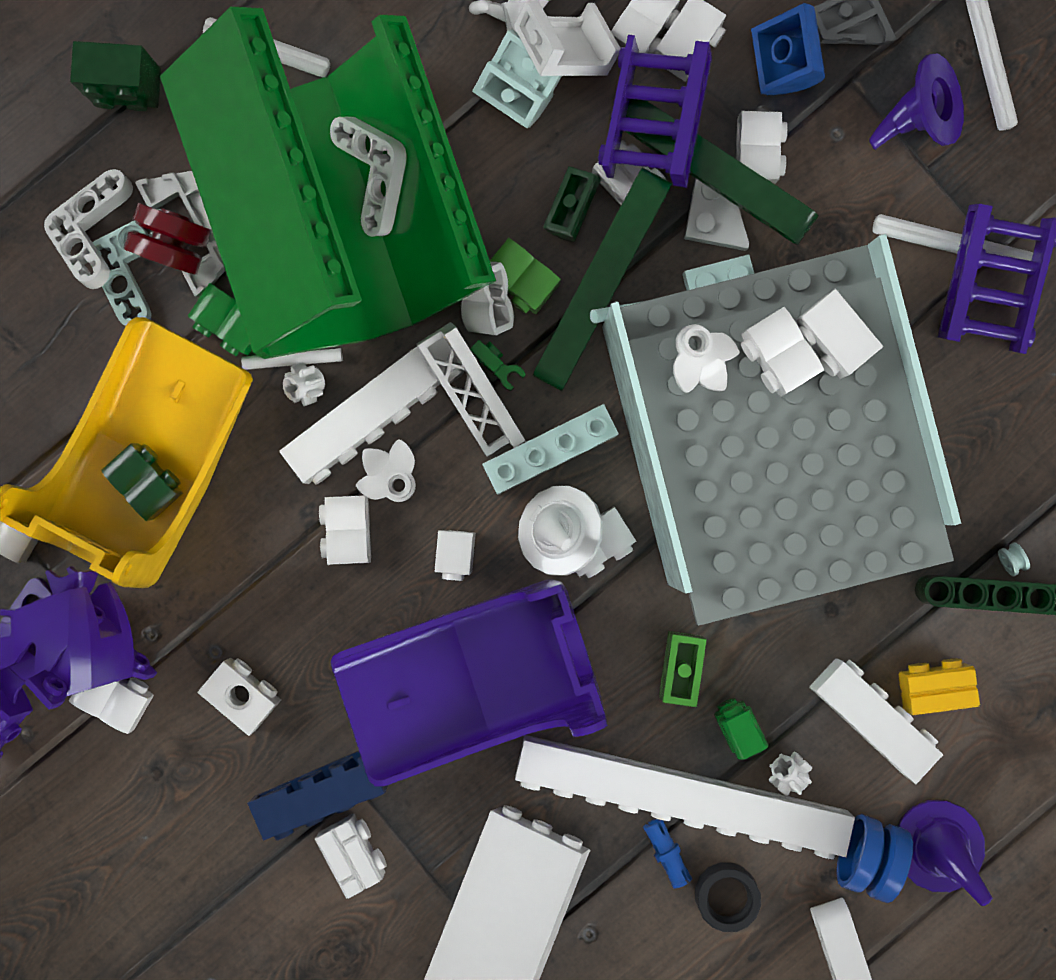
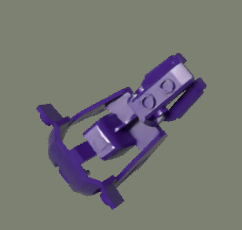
M71 566L67 568L69 575L60 577L52 570H47L45 573L50 587L42 578H33L28 581L10 609L0 608V616H4L0 622V758L3 756L1 748L5 743L12 741L20 734L22 728L19 725L33 711L30 701L22 688L23 685H26L48 709H53L61 706L67 696L130 677L146 680L153 678L157 674L150 665L148 658L134 650L129 620L113 583L100 584L89 595L97 580V572L93 570L77 571ZM34 594L39 597L40 600L26 605L27 598L30 595Z

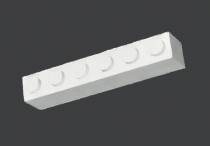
M444 337L427 347L433 358L447 361L450 346ZM417 346L279 450V452L303 483L310 484L313 481L317 485L331 474L329 468L337 462L343 465L358 454L356 448L366 441L368 444H371L385 433L382 430L383 427L391 421L394 424H398L410 415L411 412L408 408L418 401L424 404L438 393L435 388L441 383ZM454 354L452 362L460 364V362ZM437 364L444 374L445 366ZM451 367L448 378L449 384L458 379L464 371Z

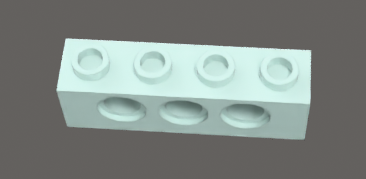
M602 404L482 465L497 495L619 434L605 405Z

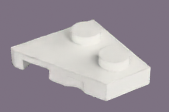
M695 178L684 239L746 251L749 247V241L739 207Z

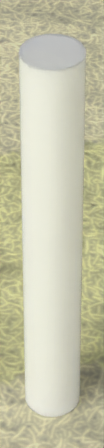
M341 348L313 350L268 359L255 355L242 357L241 363L242 368L245 370L294 366L302 362L305 364L343 361V354Z

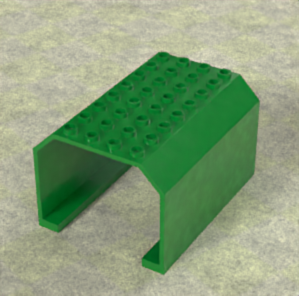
M230 6L160 76L253 353L263 359L369 341L426 320L496 281L406 16L378 15L371 21L376 37L329 76L290 89L263 8ZM337 117H355L400 141L406 149L407 160L393 228L388 235L371 237L362 228L361 213L371 166L338 148L333 143L330 127L333 120ZM367 136L365 139V146L367 152H369L371 143L369 137ZM384 181L381 182V193L383 197H385L386 195V185Z

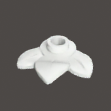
M696 324L684 327L676 337V348L679 353L673 363V374L676 383L685 393L692 391L698 383L709 390L724 391L727 387L725 361L731 360L740 353L737 345L724 333H710L704 327ZM689 338L696 340L698 345L696 350L690 348L688 344Z
M398 439L393 444L389 453L379 449L363 450L362 460L367 476L357 482V489L367 498L374 500L385 497L395 502L408 500L413 495L416 487L415 479L411 474L415 465V458L409 446ZM397 479H402L405 482V488L401 492H397L393 488V484Z

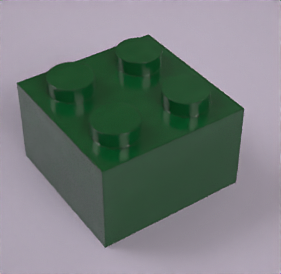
M73 41L70 82L95 107L113 109L114 105H122L134 111H146L147 107L158 108L161 68L142 45Z

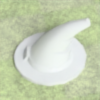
M552 486L539 492L526 505L519 521L518 540L523 555L534 568L549 575H569L583 569L595 557L602 541L603 521L598 506L585 492L571 486Z

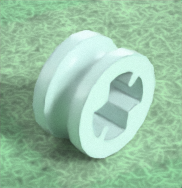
M1014 542L1010 544L1008 550L1002 548L998 551L1003 567L1011 576L1018 575L1020 569L1023 571L1030 569L1029 559L1019 544Z

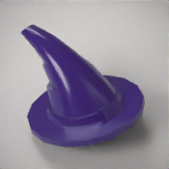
M936 53L926 55L920 61L915 77V86L900 99L870 137L869 142L873 149L876 150L899 133L905 134L915 129L918 131L926 130L933 141L941 146L954 144L961 135L964 123V104L956 74L947 59Z
M927 800L913 806L900 819L898 827L907 829L911 833L913 840V855L907 876L917 886L932 892H952L963 887L981 906L989 904L993 898L979 875L985 857V840L978 822L963 807L946 800Z

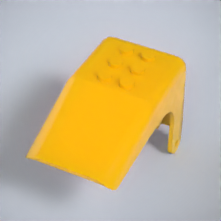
M145 317L133 318L126 325L78 425L54 467L33 487L23 488L9 484L0 487V521L31 538L60 547L91 563L89 569L110 579L111 582L119 586L149 588L160 578L208 488L253 381L252 375L245 369ZM131 443H139L141 446L143 444L148 445L157 454L158 459L156 462L163 471L166 469L170 470L181 482L178 487L183 494L154 520L145 521L101 471Z

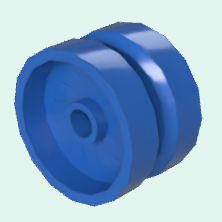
M864 814L857 815L854 820L847 856L838 857V884L845 889L857 893L866 889V893L871 898L885 903L892 902L903 888L910 870L913 855L911 833L907 829L892 824L883 827L882 823L876 818Z

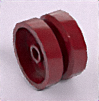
M138 203L133 220L137 225L152 230V234L150 236L138 231L128 232L123 249L160 264L197 275L202 258L198 253L185 249L183 246L184 243L197 247L207 246L212 230L191 222V218L164 208L157 210Z

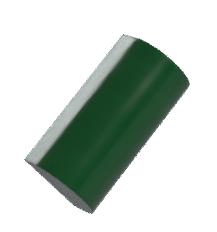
M568 166L543 228L560 239L575 242L601 178L596 174Z

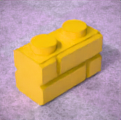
M962 659L942 660V666L929 668V663L908 665L909 671H901L898 674L902 691L903 709L910 715L979 707L980 701L976 687L977 680L974 666L962 663Z

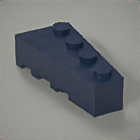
M358 750L257 794L247 804L263 841L274 837L275 841L292 834L294 828L302 825L310 827L324 820L325 816L335 812L337 814L342 813L358 803L383 795L388 785L374 786L369 782Z

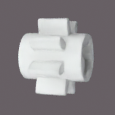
M302 362L291 366V372L285 373L283 390L286 396L294 403L301 401L303 406H307L317 402V397L323 395L322 390L325 387V380L323 374L314 365L306 367L305 363Z
M793 752L791 757L782 753L779 754V757L769 766L773 774L769 781L775 787H778V790L785 796H788L790 791L801 795L808 784L812 783L807 773L812 770V766L796 752Z

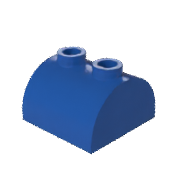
M803 3L751 29L761 94L780 95L797 92L812 87L825 78L814 6Z

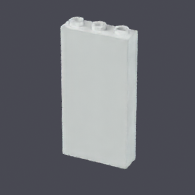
M504 805L503 808L491 810L424 980H539L590 849L582 846L583 841L570 834L561 836L552 832V826L543 821L534 819L531 822L521 817L522 812L514 807Z

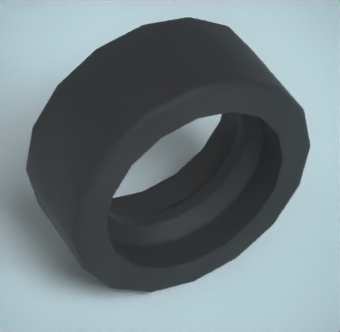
M732 862L717 863L708 867L699 876L695 886V901L702 918L712 928L722 932H738L747 928L757 918L761 908V893L752 875L742 866ZM723 878L739 880L747 891L745 907L739 913L732 916L717 914L711 909L708 902V893L711 886Z

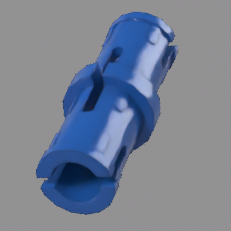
M656 818L649 821L643 828L656 851L654 856L657 862H661L673 888L685 886L688 884L687 882L692 880V877L679 854L681 849L678 843L674 844L663 820Z

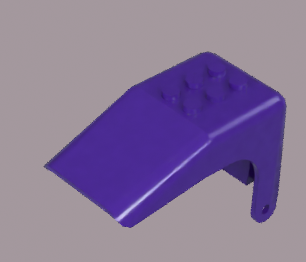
M554 579L544 580L346 649L333 655L330 662L369 782L374 786L390 785L470 754L544 729L565 726L569 727L573 737H579L594 733L607 726L599 687L568 592L562 582Z

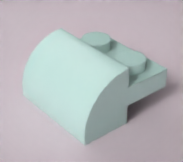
M511 29L507 31L492 61L487 62L472 92L524 127L529 128L536 122L554 95L553 91L562 76H540L518 33Z

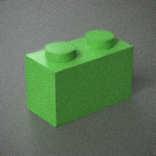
M668 631L659 698L662 702L697 707L707 639L700 635Z

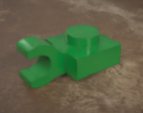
M478 340L470 348L474 357L496 376L508 391L514 389L507 381L510 373H517L522 379L526 376L521 367L517 365H504L500 360L503 354L491 342L484 345Z

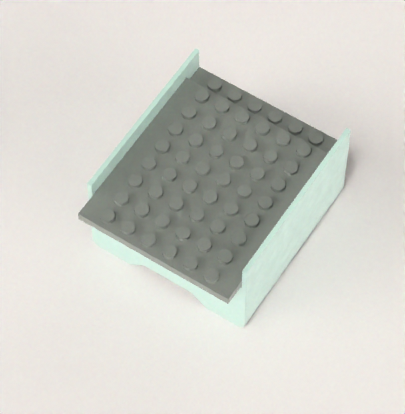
M886 234L878 236L865 246L754 273L750 255L684 271L682 275L687 291L620 307L619 302L611 303L602 329L664 572L669 586L689 594L696 625L699 626L954 561L945 525L961 524ZM836 289L883 345V348L849 376L839 379L837 375L830 376L824 370L782 397L777 392L771 393L762 381L761 374L764 372L760 364L756 360L752 362L744 353L741 342L744 340L741 334L783 307L796 320L821 298ZM696 324L704 327L710 333H724L737 345L740 353L731 360L725 361L727 387L724 391L709 390L698 383L692 391L685 393L676 383L673 374V363L679 354L676 348V337L684 327ZM689 338L688 344L690 348L696 350L698 346L696 340ZM812 346V349L816 353L817 357L819 359L822 358Z

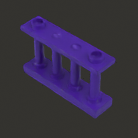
M635 35L627 36L626 46L620 48L618 56V67L621 71L606 145H601L598 157L599 165H602L607 178L614 179L616 164L666 169V173L670 174L673 186L687 187L712 60L709 42L695 41L693 54L682 57L640 53ZM636 67L685 71V75H689L687 87L682 86L681 89L632 84ZM629 99L679 104V108H682L680 119H675L674 122L626 117ZM623 131L672 136V140H676L674 152H669L668 155L619 150Z
M969 205L938 338L960 342L961 335L972 333L1011 341L1009 351L1026 354L1027 349L1032 346L1035 340L1036 331L1033 326L1053 247H1056V218H1042L1040 227L994 219V215H991L993 206ZM992 232L1035 240L1036 243L1031 261L986 253V250L983 249L985 236ZM985 266L1028 274L1023 294L978 286L977 282H974L977 269ZM975 299L1018 307L1019 311L1015 327L969 319V316L966 315L969 302H973Z

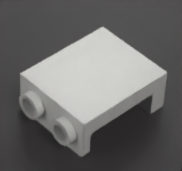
M526 0L514 25L540 76H606L619 55L620 46L595 3H587L580 17H551L545 14L538 0Z

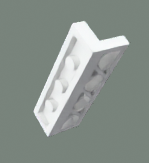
M451 322L416 344L486 456H489L508 443L515 448L525 441L463 337ZM444 337L450 346L447 361L433 358L427 347ZM454 354L460 362V364L452 362ZM437 364L445 366L444 374ZM451 367L462 369L466 372L467 379L464 389L450 386L448 378ZM471 383L474 385L477 392L470 390ZM455 392L463 394L461 402ZM468 395L482 398L484 401L481 416L468 414L465 410ZM488 411H490L494 419L487 418ZM472 420L480 422L478 429ZM485 423L498 425L504 435L487 445L482 437Z

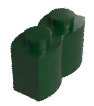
M131 443L101 471L145 521L154 520L183 494L178 487L181 482L170 470L166 469L163 471L156 462L158 459L157 454L148 445L143 444L141 446L139 443Z

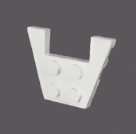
M192 171L177 174L169 173L162 175V177L145 178L135 182L147 206L158 209L180 195L194 223L211 229ZM211 232L207 244L209 254L202 257L197 275L182 271L196 297H200L208 284H214L225 272L213 232Z

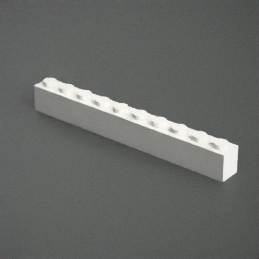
M524 735L515 773V780L520 781V785L527 789L540 790L542 786L554 789L553 793L555 795L565 798H572L573 794L585 796L587 802L595 805L604 806L606 802L619 804L618 808L620 810L630 813H638V810L641 809L651 812L652 817L664 821H670L671 817L683 819L684 824L694 828L702 829L704 824L717 827V832L724 835L736 836L737 832L749 835V839L758 843L769 844V840L782 842V847L801 852L802 847L815 850L814 854L827 859H834L835 855L847 856L855 817L846 809Z

